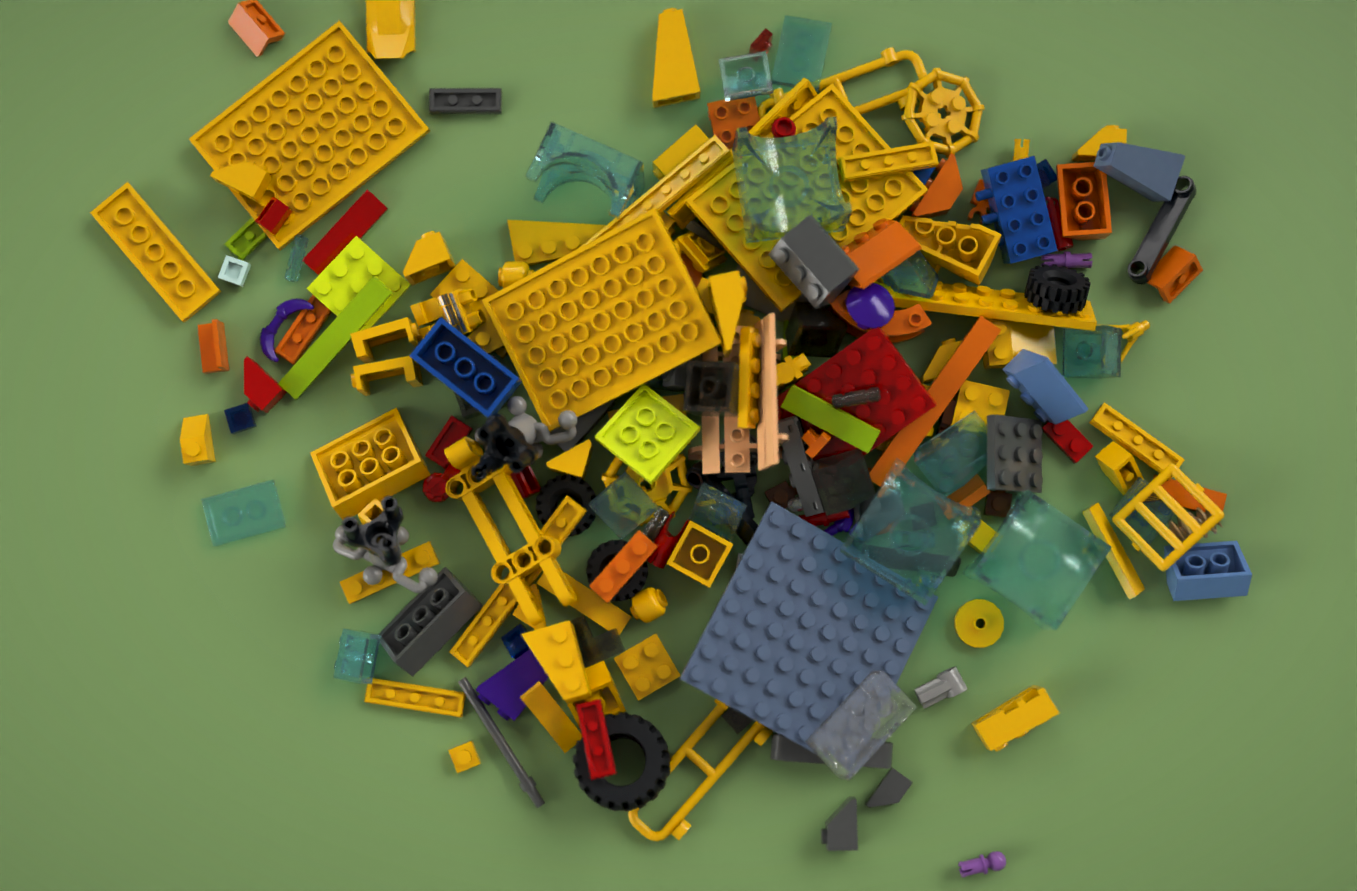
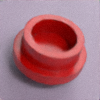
M787 117L776 119L772 124V135L775 139L782 142L791 140L796 133L795 123Z

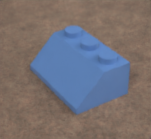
M1022 349L1002 369L1008 376L1006 378L1008 383L1015 389H1019L1022 393L1020 395L1021 399L1026 404L1033 406L1035 416L1042 422L1048 421L1056 425L1083 414L1089 409L1048 357Z
M1237 541L1197 543L1166 570L1167 585L1174 601L1247 596L1252 578V573ZM1171 545L1164 546V558L1174 550Z

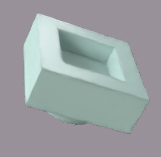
M226 255L218 278L243 287L251 264Z

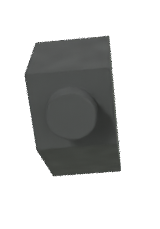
M854 796L848 797L826 820L825 829H821V844H826L828 851L858 850L857 799Z

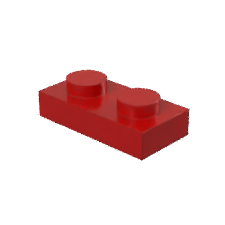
M1069 420L1056 425L1047 422L1042 427L1043 432L1074 464L1094 447Z

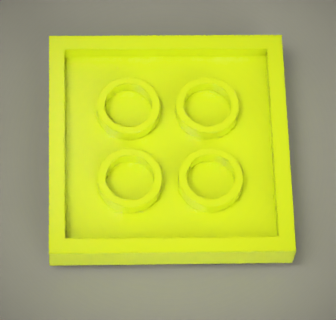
M355 236L306 289L332 313L338 316L369 280L376 276L393 294L361 328V330L373 327L411 287V284L360 238Z
M643 384L596 434L595 440L652 485L699 433L700 426L646 384Z

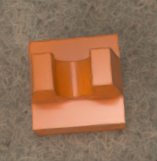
M810 427L801 438L809 446L805 453L813 459L832 438V435L825 430L820 435Z

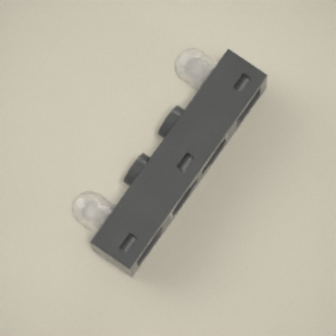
M793 415L782 418L777 422L778 434L789 435V440L782 443L784 449L782 451V458L786 465L789 464L791 474H789L792 487L797 489L799 497L788 501V509L794 513L804 511L805 517L823 513L827 509L828 504L814 461L805 453L809 446L801 439L805 433L800 417Z

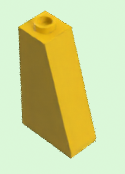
M669 8L659 14L652 94L653 108L700 99V87L683 9Z

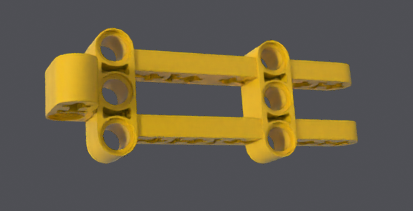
M465 436L444 449L445 455L452 466L461 470L460 473L447 481L446 493L453 499L464 501L497 562L491 569L492 579L499 584L509 585L527 620L533 626L545 620V615L525 577L542 568L563 606L567 607L577 601L570 583L556 560L561 553V544L557 539L542 535L510 476L512 471L509 468V464H505L501 469L489 473L485 479L478 482L476 479L478 473L473 476L472 468L480 462L484 452L475 440ZM462 483L464 486L463 492L458 495L456 490L458 485ZM494 484L499 489L528 543L513 553L510 552L479 494ZM546 542L551 543V551L548 554H545L543 551V546ZM528 554L530 556V563L527 567H524L522 560ZM507 567L509 569V576L504 580L502 578V571Z

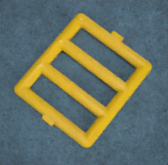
M1169 464L1113 516L1112 522L1133 542L1131 545L1137 551L1141 550L1159 570L1166 571L1224 518V512L1204 493L1205 490L1198 483L1195 485L1175 464ZM1171 476L1211 514L1201 525L1161 486ZM1153 493L1193 531L1183 542L1143 504ZM1134 510L1174 548L1164 559L1125 521Z

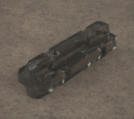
M878 387L869 388L868 391L863 389L846 392L845 395L842 393L832 396L833 408L838 409L843 408L845 405L849 407L866 404L868 401L870 403L877 402L881 399V393Z
M658 508L653 515L655 517L650 519L642 532L652 542H654L662 529V523L665 524L669 518V512L663 508Z

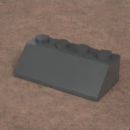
M444 567L438 573L437 582L433 586L427 587L424 592L419 593L376 638L394 663L413 677L483 605L457 577Z

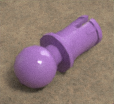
M998 851L989 853L987 858L980 854L978 858L959 861L958 866L961 867L959 871L962 878L982 872L988 874V868L1000 871L1006 866V858L1003 853Z

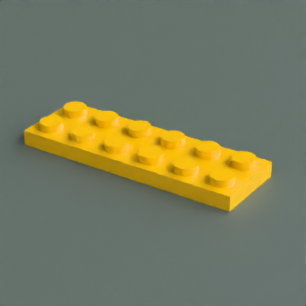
M126 182L90 212L182 322L185 323L222 292L129 182Z

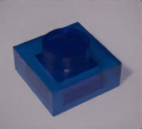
M1047 159L1037 164L1043 189L1057 181V175Z
M248 403L224 410L231 434L257 427Z
M522 624L517 625L501 637L510 656L514 659H517L530 649L521 635L528 632Z

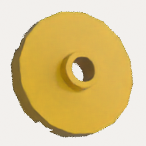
M973 599L958 609L954 618V628L958 637L965 644L974 648H985L993 645L1001 637L1004 630V618L1000 609L994 603L985 599ZM978 619H982L984 622L982 628L976 626Z

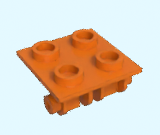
M754 93L707 103L713 134L727 148H732L760 121Z

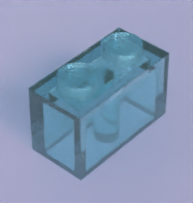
M343 629L339 640L340 646L334 665L335 672L333 678L355 683L372 684L381 635L360 630Z

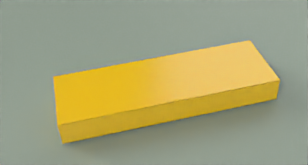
M540 681L520 696L564 753L574 747L577 740H581L582 734Z

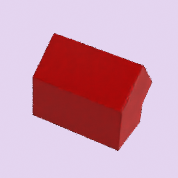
M272 197L255 222L273 235H276L293 211L280 200Z
M530 465L526 466L521 473L512 472L510 474L523 500L540 491L541 487Z

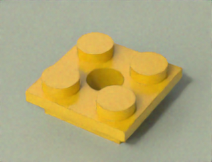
M691 231L674 240L678 242L681 253L686 254L693 262V267L698 272L705 273L727 260L724 256L726 253L724 250L721 251Z

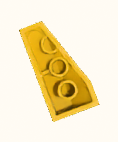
M904 215L899 221L906 231L920 244L922 249L917 251V253L955 275L977 285L981 284L1002 236V234L980 224L971 223V225L958 224L956 221L940 222L933 221L930 218Z

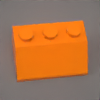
M1095 162L1056 165L1062 237L1080 241L1105 239L1112 233L1107 174L1095 168Z
M886 218L876 221L873 224V228L867 232L857 234L853 238V242L840 247L860 269L847 285L865 289L922 249L920 244L898 221Z

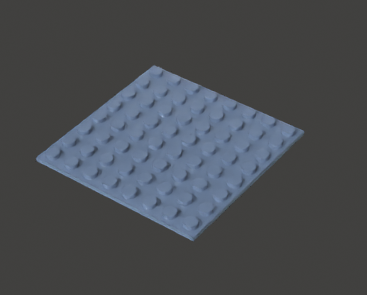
M770 502L679 679L853 774L938 597L776 503Z

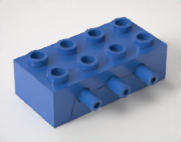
M1035 156L981 170L985 190L976 192L975 196L977 201L988 199L991 213L982 215L981 221L983 225L994 223L996 232L1002 234L998 246L1000 247L1003 263L1013 264L1058 251Z

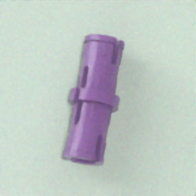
M1064 251L1063 254L1041 255V261H1051L1041 263V267L1044 264L1048 266L1053 264L1061 268L1062 266L1068 267L1067 269L1069 270L1070 268H1091L1093 261L1082 260L1092 259V253L1071 254L1070 251Z

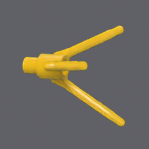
M1147 320L1140 323L1135 322L1131 325H1096L1095 330H1122L1124 333L1122 338L1128 340V343L1111 369L1112 373L1116 372L1138 337L1150 328Z

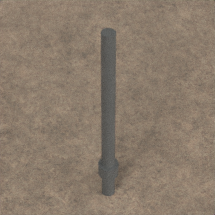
M466 677L458 681V684L521 782L519 786L524 793L527 792L536 808L542 806L545 802L535 787L537 784L532 776L529 777L482 701L477 697L478 695Z

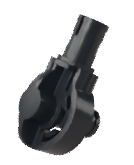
M750 453V473H725V467H720V473L714 475L720 482L734 479L736 492L731 494L753 519L755 514L751 497L755 493L754 486L757 483V474L754 459Z

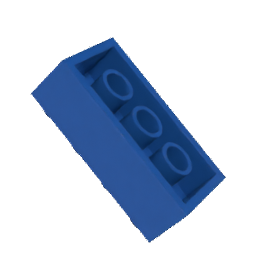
M442 317L439 318L410 354L414 361L487 418L494 413H498L522 383L515 374Z

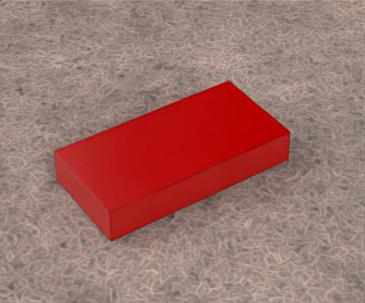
M451 415L424 456L446 469L450 462L445 455L444 449L463 437H468L472 428Z

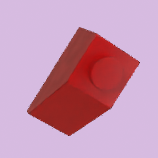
M247 356L244 359V394L249 398L247 403L257 412L262 410L268 413L287 392L258 363Z

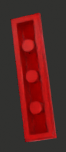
M366 190L302 261L316 274L320 275L355 236L361 239L388 208L369 190Z

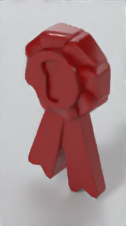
M450 463L444 473L434 472L425 478L423 482L424 495L432 502L441 503L448 499L449 496L445 490L446 483L450 478L460 473L461 470L453 467Z

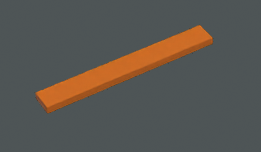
M979 316L927 389L937 405L896 433L865 477L885 491L888 490L998 336L1001 329L984 317Z

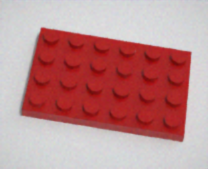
M881 327L871 328L794 384L881 430L870 451L937 405ZM791 387L777 396V422L782 418L795 415L781 408ZM800 418L804 433H806L810 427L813 428L820 435L824 431L823 429ZM832 435V438L813 458L821 485L867 453Z

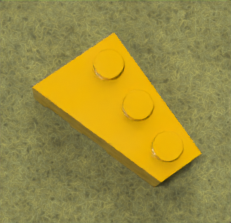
M570 620L521 634L564 701L570 704L592 697L574 625Z
M1032 685L975 720L971 725L986 749L997 752L1005 748L1010 740L1024 736L1030 729L1045 723L1060 713L1044 687Z

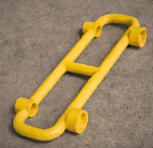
M890 47L880 53L882 58L811 84L816 92L833 84L848 100L841 82L882 67H891L899 61L909 60L915 68L918 80L927 75V72L918 54L910 50L895 52L894 48ZM782 88L771 91L769 93L770 98L763 101L757 108L759 119L761 120L765 116L766 111L773 108L788 92L784 93ZM908 89L899 90L854 108L862 115L898 102L900 110L904 111ZM916 99L915 107L919 104V102H918L917 99Z
M715 699L714 702L717 706L671 757L669 765L671 773L686 756L708 777L660 831L651 830L638 817L639 807L633 809V811H628L630 823L650 841L658 842L664 840L670 834L679 841L692 826L684 819L752 740L761 746L770 737L773 730L756 721L714 769L692 748L729 707Z

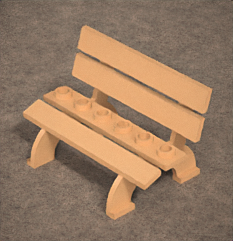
M769 313L755 323V328L759 329L762 340L761 346L758 348L761 369L757 379V383L760 386V395L757 398V409L759 410L757 443H750L749 429L738 428L740 329L747 326L736 327L729 357L724 358L723 351H718V346L703 353L701 370L702 445L688 449V461L702 460V475L720 473V452H725V473H750V451L758 452V471L766 470L778 464V459H783V447L778 445L788 441L789 435L778 434L776 364L781 363V354H776V352L786 346V340L775 339V313ZM723 360L724 444H720L718 361Z

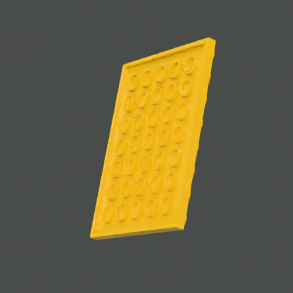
M339 20L195 133L189 140L214 171L243 161L254 164L256 161L268 168L267 172L271 175L272 180L259 203L232 189L230 191L254 220L258 218L272 197L277 198L293 211L276 235H273L259 225L281 251L427 135L430 129Z
M833 84L829 85L789 117L796 126V133L791 140L782 142L775 139L772 132L769 133L685 201L688 208L780 312H783L803 295L768 255L780 238L807 216L812 215L841 247L853 242V238L857 234L867 232L873 228V224L883 218L889 220L896 219L928 191L927 187L912 171L843 183L838 163L839 157L890 149V147Z
M656 208L649 210L482 300L542 423L548 427L549 432L560 427L558 417L561 412L571 410L579 418L723 343Z

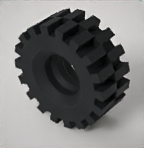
M1044 264L1042 267L1038 265L1030 269L1024 296L1029 303H1033V306H1041L1042 310L1047 311L1049 309L1053 313L1061 311L1063 314H1068V311L1073 314L1077 313V310L1082 311L1085 308L1091 282H1089L1088 277H1084L1083 273H1077L1075 269L1069 270L1067 269L1068 267L1062 266L1061 268L1053 264L1052 266Z
M566 474L549 479L540 488V493L536 497L537 504L535 507L538 514L537 517L543 526L557 509L559 500L566 495L572 497L585 508L587 512L568 536L570 537L579 535L590 527L596 518L598 506L597 497L591 486L582 478Z
M609 540L593 550L590 558H588L586 569L587 580L590 585L628 543L627 541ZM647 561L611 601L628 600L641 591L648 577Z

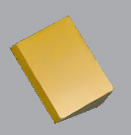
M590 439L546 462V465L551 471L572 475L573 477L585 480L594 447Z

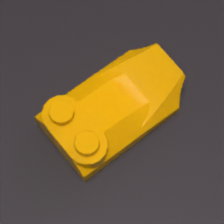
M366 0L367 52L371 53L375 59L404 58L409 52H415V0Z

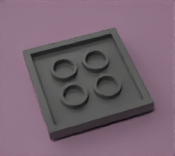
M996 414L987 415V490L1042 493L1043 430L1041 420Z

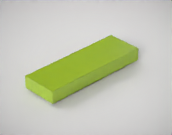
M251 217L224 245L239 260L243 261L268 236Z

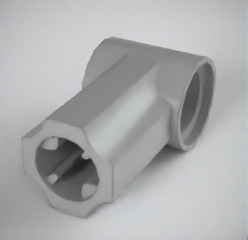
M954 666L939 673L937 678L915 688L914 691L922 707L925 709L946 697L951 698L967 690V686L957 667Z

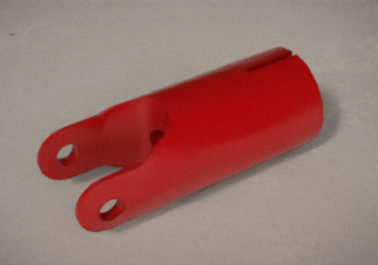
M1045 197V201L1048 200L1047 209L1058 250L1056 252L1072 248L1074 246L1072 239L1062 237L1058 199Z
M674 511L669 515L654 541L658 548L647 559L649 563H653L654 566L664 569L689 523V520H687L679 534L676 536L672 535L668 527L675 514Z

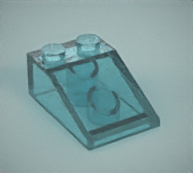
M976 411L971 412L918 447L914 452L916 465L943 499L963 487L987 465V426Z

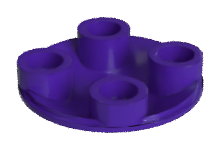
M876 283L870 284L865 289L854 286L845 299L850 316L857 322L858 327L864 330L882 327L894 315L895 304L891 294L884 287Z

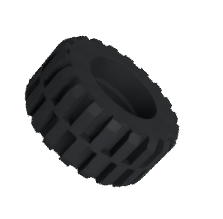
M619 712L617 715L607 714L605 715L610 742L626 738L635 741L643 749L646 763L642 775L635 782L625 786L614 785L604 777L591 780L583 738L580 741L577 740L575 746L577 750L576 755H573V763L575 764L574 774L579 781L582 791L597 804L614 811H633V809L642 808L649 801L656 799L659 791L664 789L667 776L670 774V753L665 739L659 730L648 720L646 721L636 714L629 715L627 712Z

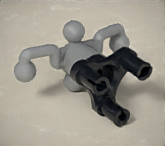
M520 396L510 398L507 407L509 412L515 416L509 422H507L502 414L494 413L475 432V440L483 446L485 453L481 457L480 462L473 466L472 475L475 476L479 472L480 474L476 479L483 480L489 473L495 472L505 464H509L512 472L521 473L526 466L532 465L542 456L543 447L539 443L540 441L554 445L572 440L576 436L575 426L578 421L576 414L571 410L561 412L558 417V423L566 431L550 435L549 429L544 423L537 422L532 416L525 414L527 403L524 398Z
M387 496L382 500L383 512L371 522L358 525V521L354 517H347L342 521L343 525H340L335 531L336 539L333 542V549L338 554L352 560L363 558L373 564L368 566L363 572V579L367 584H378L382 579V570L392 573L393 579L398 584L414 593L424 592L427 587L433 586L437 582L438 574L430 567L423 568L419 572L418 583L403 575L407 568V561L402 557L400 545H404L408 541L409 532L400 526L404 518L403 511L398 506L397 499H393V496ZM344 544H347V545H349V546H351V547H358V548H357V550H354V549H352V548H349V547L345 546Z

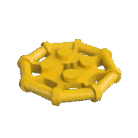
M933 68L932 72L916 82H910L907 86L908 95L904 114L901 115V118L907 124L917 144L931 142V136L940 138L943 144L934 142L936 152L948 158L950 154L955 155V153L969 144L978 141L982 111L985 110V107L980 103L967 76L961 77L942 71L941 68ZM941 81L957 86L954 90L942 87ZM933 82L934 90L925 94L922 89ZM961 91L964 92L971 107H966L965 99L959 95ZM918 98L920 100L918 113H914L916 99ZM944 108L947 113V116H945L943 119L941 118V114L938 113V110ZM967 113H972L968 129L964 126ZM917 119L920 123L922 122L925 126V128H923L925 131L924 134L922 133L920 127L916 122ZM959 132L964 136L952 144V135Z
M679 454L657 480L650 485L651 488L646 489L645 485H640L644 478L629 466L625 469L623 476H616L615 474L623 462L615 456L606 472L602 473L601 476L610 504L608 508L612 512L616 511L637 523V526L643 527V524L667 519L673 511L676 513L688 493L692 492L693 486L686 479L687 468L684 454ZM677 468L679 484L672 482L670 472ZM614 483H619L623 486L625 495L621 498L617 496ZM678 491L670 505H668L665 501L669 493ZM633 502L640 508L639 513L624 504ZM657 506L663 508L662 510L646 513V509Z

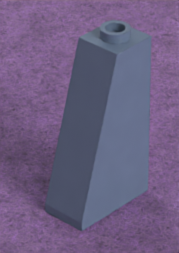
M1120 142L1104 143L1100 145L1094 167L1152 202L1171 201L1185 156Z

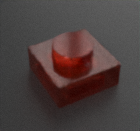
M765 28L750 45L749 54L755 59L760 54L765 55L773 45L771 43L773 33Z

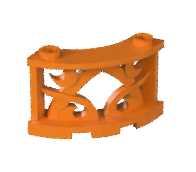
M849 289L839 295L834 302L830 303L829 308L824 313L843 332L859 338L871 328L866 330L859 328L857 322L850 316L845 304ZM916 304L907 309L894 311L892 319L881 328L890 341L895 344L908 341L925 332L924 329L930 326L932 322L921 305Z

